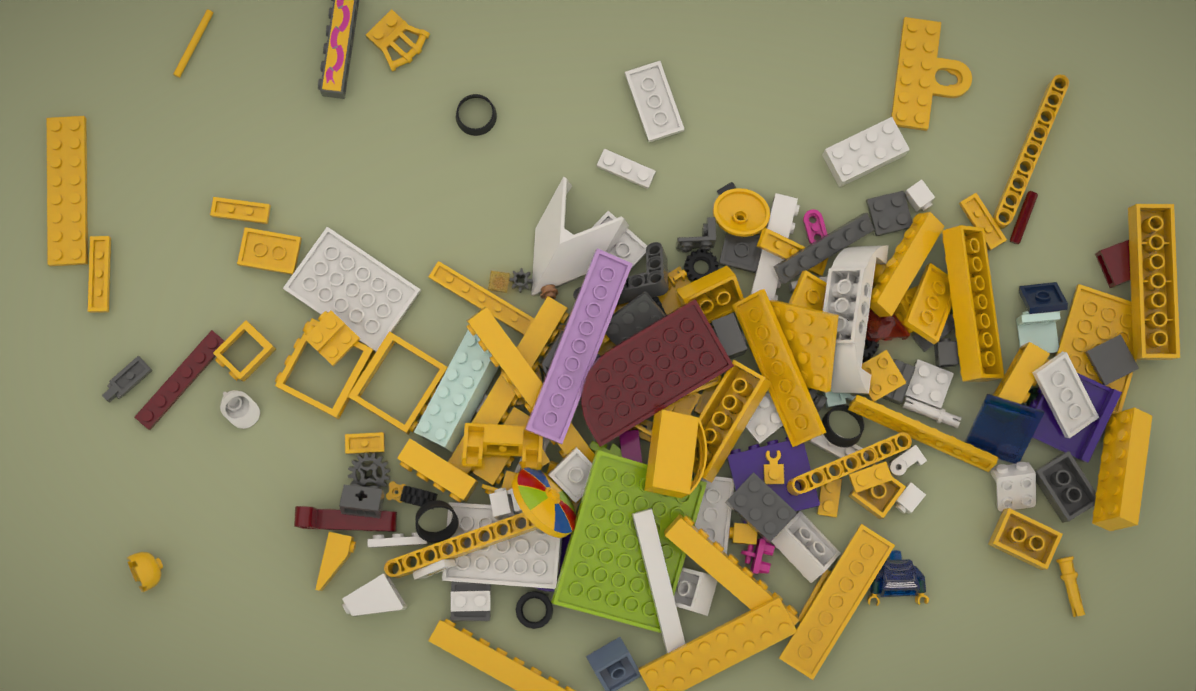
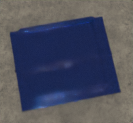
M987 394L965 443L997 456L998 459L1016 464L1021 461L1044 415V411Z

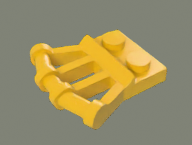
M391 9L366 34V37L384 53L393 72L399 66L406 63L410 64L413 61L412 58L422 52L423 44L429 38L430 33L408 25L405 20ZM406 31L419 36L416 44L404 34ZM401 38L411 49L407 53L404 52L395 43L396 40ZM391 47L401 58L392 61L387 49Z

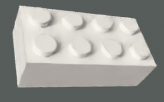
M890 117L826 148L822 156L840 188L906 156L910 149L893 117Z

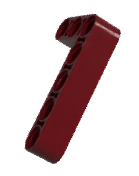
M295 506L294 527L321 530L396 532L397 512L382 511L380 518L341 514V510Z

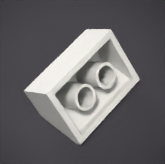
M801 511L771 541L810 583L822 575L841 554Z

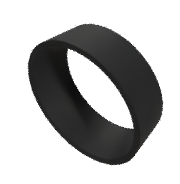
M471 94L460 101L456 111V122L463 132L473 136H480L486 134L494 127L497 112L487 97L480 94ZM472 98H481L488 101L492 107L490 121L481 128L475 129L465 126L461 122L458 113L460 106L465 101Z
M848 405L835 406L822 419L826 433H824L825 438L833 445L844 448L855 445L860 440L864 430L863 417L849 411ZM844 411L851 414L859 424L860 434L854 438L838 436L829 424L831 412Z
M440 500L430 501L422 505L416 513V532L423 540L438 543L454 535L458 528L459 520L455 511L448 503ZM433 508L448 509L453 515L450 524L445 529L437 532H429L422 529L418 524L420 517L426 511Z

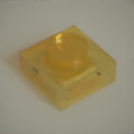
M491 270L488 290L507 293L510 273Z

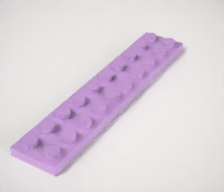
M598 248L595 250L525 430L563 444L581 398L585 378L595 362L633 263Z

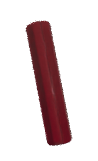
M1029 191L1026 195L1010 237L1011 243L1019 244L1021 242L1038 197L1036 192Z

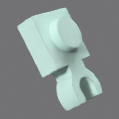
M832 390L823 392V395L827 397L825 402L826 408L847 404L846 399L852 401L855 397L851 396L850 393H833Z

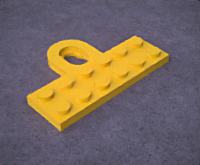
M904 17L891 113V117H893L897 127L927 131L929 128L932 95L957 98L964 95L971 86L972 74L967 65L957 60L937 58L941 22ZM945 70L951 75H955L958 81L954 85L943 86L936 81L935 74L937 71Z

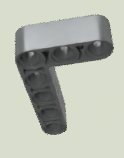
M653 242L646 247V273L627 277L617 305L631 302L644 291L651 298L667 293L669 289L668 262L662 244ZM581 287L575 289L573 293L575 301Z

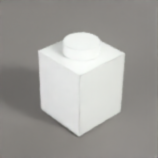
M923 180L908 188L904 193L906 199L916 212L921 209L925 211L933 205L931 202L935 199V196Z
M910 482L895 503L897 505L895 507L903 514L905 512L908 514L912 513L926 494Z

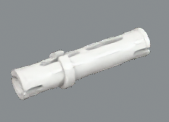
M908 397L905 398L902 406L903 409L905 408L934 419L936 423L940 424L942 422L956 429L962 418L945 412L946 410L943 408L940 410Z

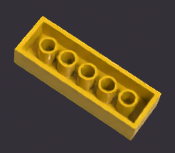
M733 360L734 367L726 371L699 416L707 442V461L702 478L711 483L772 384L766 377L736 360ZM697 439L695 447V460L693 466L694 473H696L699 463V446Z
M1135 407L1111 414L1105 429L1092 524L1108 531L1137 526L1139 522L1152 415Z

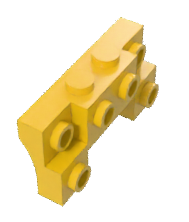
M465 423L462 466L482 467L483 455L521 456V469L541 470L543 437L525 430L526 426Z

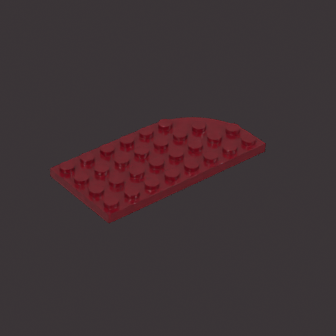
M696 299L689 301L609 349L595 361L588 371L581 394L582 412L585 422L599 447L734 367Z

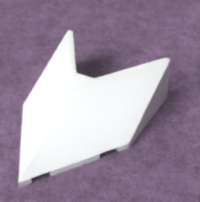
M565 177L562 178L535 228L531 296L539 294L541 288L546 285H555L557 287L585 275L595 250L598 248L610 253L629 227V224L621 216L575 235L566 230V195L572 185Z

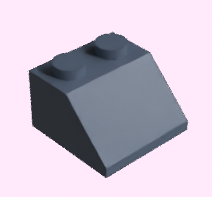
M621 637L586 656L605 691H617L641 676Z

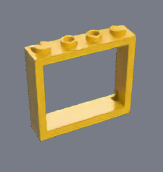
M312 318L310 322H306L301 339L298 338L296 340L293 354L286 358L285 368L283 372H279L277 375L275 386L313 407L340 419L350 400L348 397L349 393L371 361L375 351L360 342L354 345L355 348L363 351L333 408L285 385L308 343L304 339L306 336L305 331L311 325L315 327L319 323V321Z
M389 331L348 397L409 435L417 427L419 417L424 414L448 367ZM395 343L439 369L405 425L360 398Z

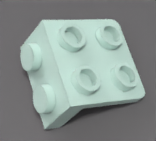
M1028 311L1022 312V315L1016 318L1019 347L1031 342L1048 353H1056L1059 348L1056 322L1061 319L1060 311L1029 314Z

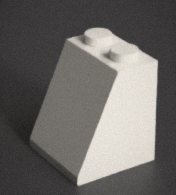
M384 573L342 598L344 601L342 606L345 612L352 616L400 611L408 608L391 578Z

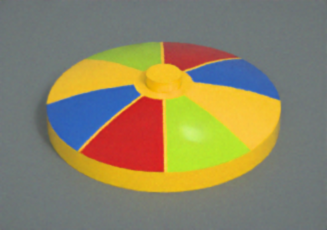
M524 468L514 476L512 481L514 497L522 512L537 528L557 538L566 537L575 529L577 516L574 506L564 490L549 475L540 470Z

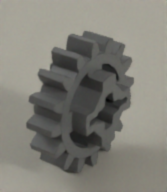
M365 452L364 457L360 454L357 456L358 461L352 460L354 466L348 468V470L352 471L348 478H353L350 484L354 483L361 487H369V485L365 484L367 482H374L376 484L371 486H377L380 489L381 485L386 487L387 483L384 480L390 479V476L386 475V473L390 472L391 469L385 467L388 461H381L382 455L377 458L376 452L372 456ZM364 461H374L372 464L367 465L362 463ZM379 466L381 467V470H382V477H381L380 474H378V467H379ZM371 469L373 471L372 475L367 477L366 471H369ZM357 471H359L361 475L360 481L357 477Z

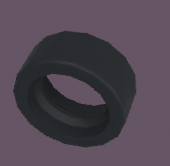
M527 592L517 602L516 616L520 623L527 628H541L548 624L552 618V603L541 592ZM529 599H540L545 604L546 613L540 621L532 622L525 618L523 606Z

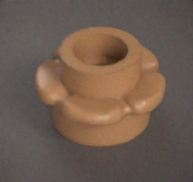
M546 285L541 288L540 297L545 300L547 296L556 299L559 292L555 285Z

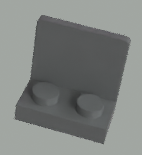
M709 217L706 223H703L702 237L677 238L676 249H680L681 252H690L692 249H700L701 251L706 249L710 251L711 248H714L716 242L715 217Z

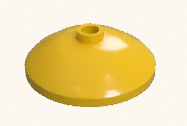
M736 188L727 190L718 196L714 203L713 216L719 227L727 233L748 237L760 233L767 226L770 219V209L765 199L756 192Z

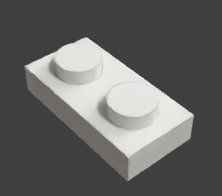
M491 591L451 592V612L491 611Z

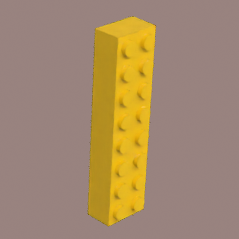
M1135 204L1128 208L1134 360L1180 358L1174 204Z
M959 225L942 230L962 382H988L1003 379L1005 376L984 228Z

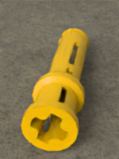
M1068 556L1056 559L1062 574L1060 578L1066 586L1072 616L1085 615L1076 580L1078 573L1075 572L1072 561L1074 557Z

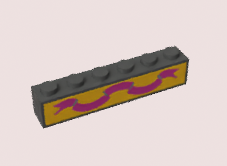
M331 0L333 1V7L329 8L328 15L331 20L330 25L326 27L328 40L327 43H324L323 47L325 60L321 62L320 67L323 73L322 79L318 80V90H320L323 97L345 99L359 0Z

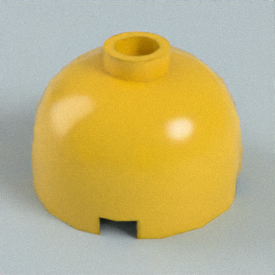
M138 552L127 557L129 560L128 566L135 582L140 581L142 584L139 586L142 592L150 590L159 583L161 579L160 569H163V564L159 557L155 559L148 552Z

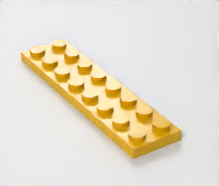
M86 117L46 118L47 262L49 266L88 264Z
M761 289L733 304L732 307L762 376L772 382L768 391L792 447L826 433L765 289Z
M860 524L796 628L798 632L791 636L779 659L813 680L895 545L863 524Z
M777 596L638 669L649 691H684L798 631L780 597Z

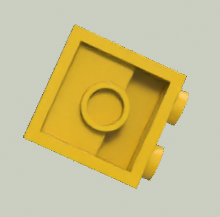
M330 310L329 312H323L319 316L318 320L320 322L315 327L311 325L307 328L304 339L334 367L360 340V337Z

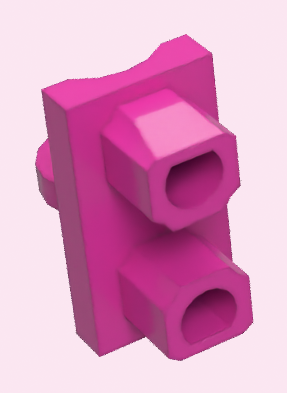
M760 538L757 539L754 553V545L749 544L747 551L741 550V554L746 556L744 562L746 564H750L753 557L750 568L753 574H768L771 563L761 560L763 554L773 556L775 546Z

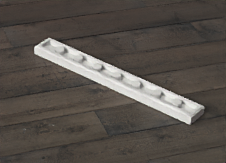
M650 508L632 513L666 653H669L684 645L685 640L653 511Z

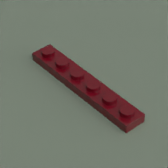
M211 330L134 418L148 430H151L216 357L213 352L224 340Z

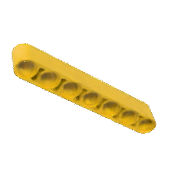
M904 432L896 434L799 475L788 481L787 490L791 495L797 496L908 449L912 443L911 437ZM898 438L903 441L902 447L897 443ZM881 445L885 446L886 454L881 452ZM864 452L869 455V461L864 459ZM847 459L852 462V468L847 466ZM830 466L835 469V476L830 474ZM813 474L818 476V483L813 482ZM795 481L801 484L800 491L795 488Z

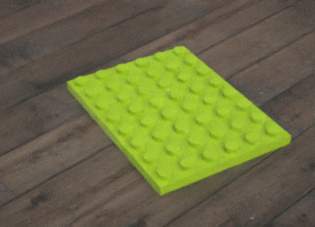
M596 450L575 520V529L572 531L551 603L661 633L632 513L652 509L674 596L686 553L665 536L664 531L679 514L683 517L687 515L696 523L707 482L700 480L693 492L683 498L644 491L647 464Z

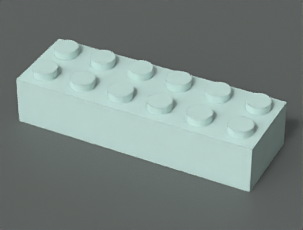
M467 330L414 433L452 453H454L464 435L465 423H470L499 366L495 367L489 359L492 356L489 351L486 350L484 352L478 344L480 341L476 334L472 336L469 330Z

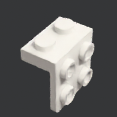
M1017 462L1011 465L1000 464L991 469V475L996 482L997 509L1002 512L1003 509L1007 508L1012 510L1031 508L1036 505V472L1029 462Z

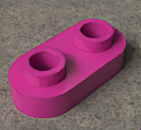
M815 209L807 211L803 217V223L808 241L812 244L816 241L814 236L818 235L822 238L827 235L822 214ZM809 218H814L816 222L811 223Z

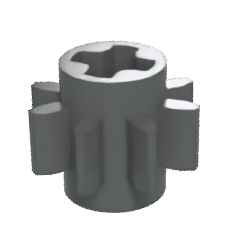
M522 268L517 273L513 270L514 278H509L510 282H514L512 289L517 287L520 293L522 289L526 288L529 290L528 283H533L532 279H528L530 272L525 274ZM517 278H524L525 283H518Z

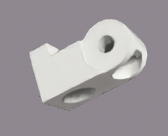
M914 445L892 460L888 468L891 475L900 476L915 462L920 466L927 460L919 448Z

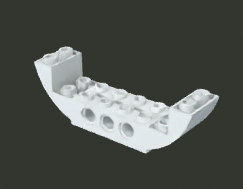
M888 245L847 247L838 254L832 267L829 268L823 311L839 315L831 383L833 393L869 394L871 374L861 367L875 265L886 264Z

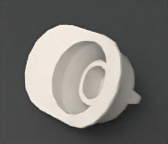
M237 390L223 392L220 411L234 426L245 429L253 426L258 421L260 416L259 407L246 393Z

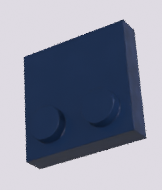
M1057 282L1019 286V294L1029 314L1068 309V303Z

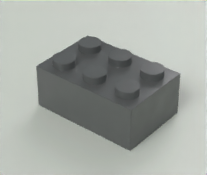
M1069 451L1060 454L1034 470L1036 472L1037 484L1062 523L1069 522L1095 506L1096 492Z
M754 472L725 502L767 543L771 542L797 514Z

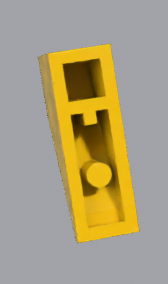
M333 532L328 533L315 590L322 591L348 560L350 554L354 553L356 548L354 537Z

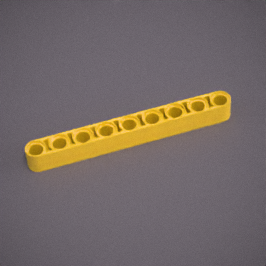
M1065 75L1055 76L1046 88L993 215V219L1000 229L1007 227L1015 216L1068 89L1069 80ZM1055 82L1061 84L1062 88H1057ZM1048 99H1052L1055 105H1051ZM1041 115L1046 116L1048 118V122L1043 121L1041 119ZM1034 132L1040 133L1041 138L1035 137ZM1027 148L1032 149L1034 151V155H1030L1027 152ZM1020 165L1026 166L1027 172L1022 171ZM1014 181L1020 184V189L1013 186ZM1006 198L1013 201L1012 206L1006 203ZM999 215H1003L1006 218L1005 223L999 220Z
M520 513L391 559L386 562L384 571L390 577L401 578L440 560L455 559L539 528L524 513ZM525 518L526 526L521 529L519 521ZM507 525L508 532L502 535L501 528ZM488 531L490 537L488 541L484 542L482 536ZM467 538H470L471 545L466 548L464 542ZM451 544L453 552L448 555L446 549ZM431 551H434L435 558L430 561L428 555ZM415 557L417 564L415 567H412L410 562ZM398 564L399 570L394 574L393 566Z

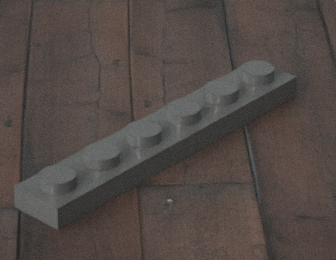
M868 213L857 216L773 266L781 284L787 283L800 275L802 271H807L874 231L875 229Z

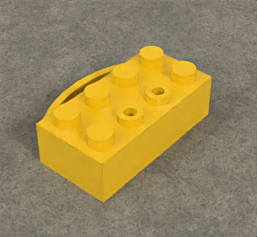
M662 409L654 414L644 491L683 498L693 492L703 476L707 461L706 436L698 417ZM697 439L699 446V463L693 481H691Z

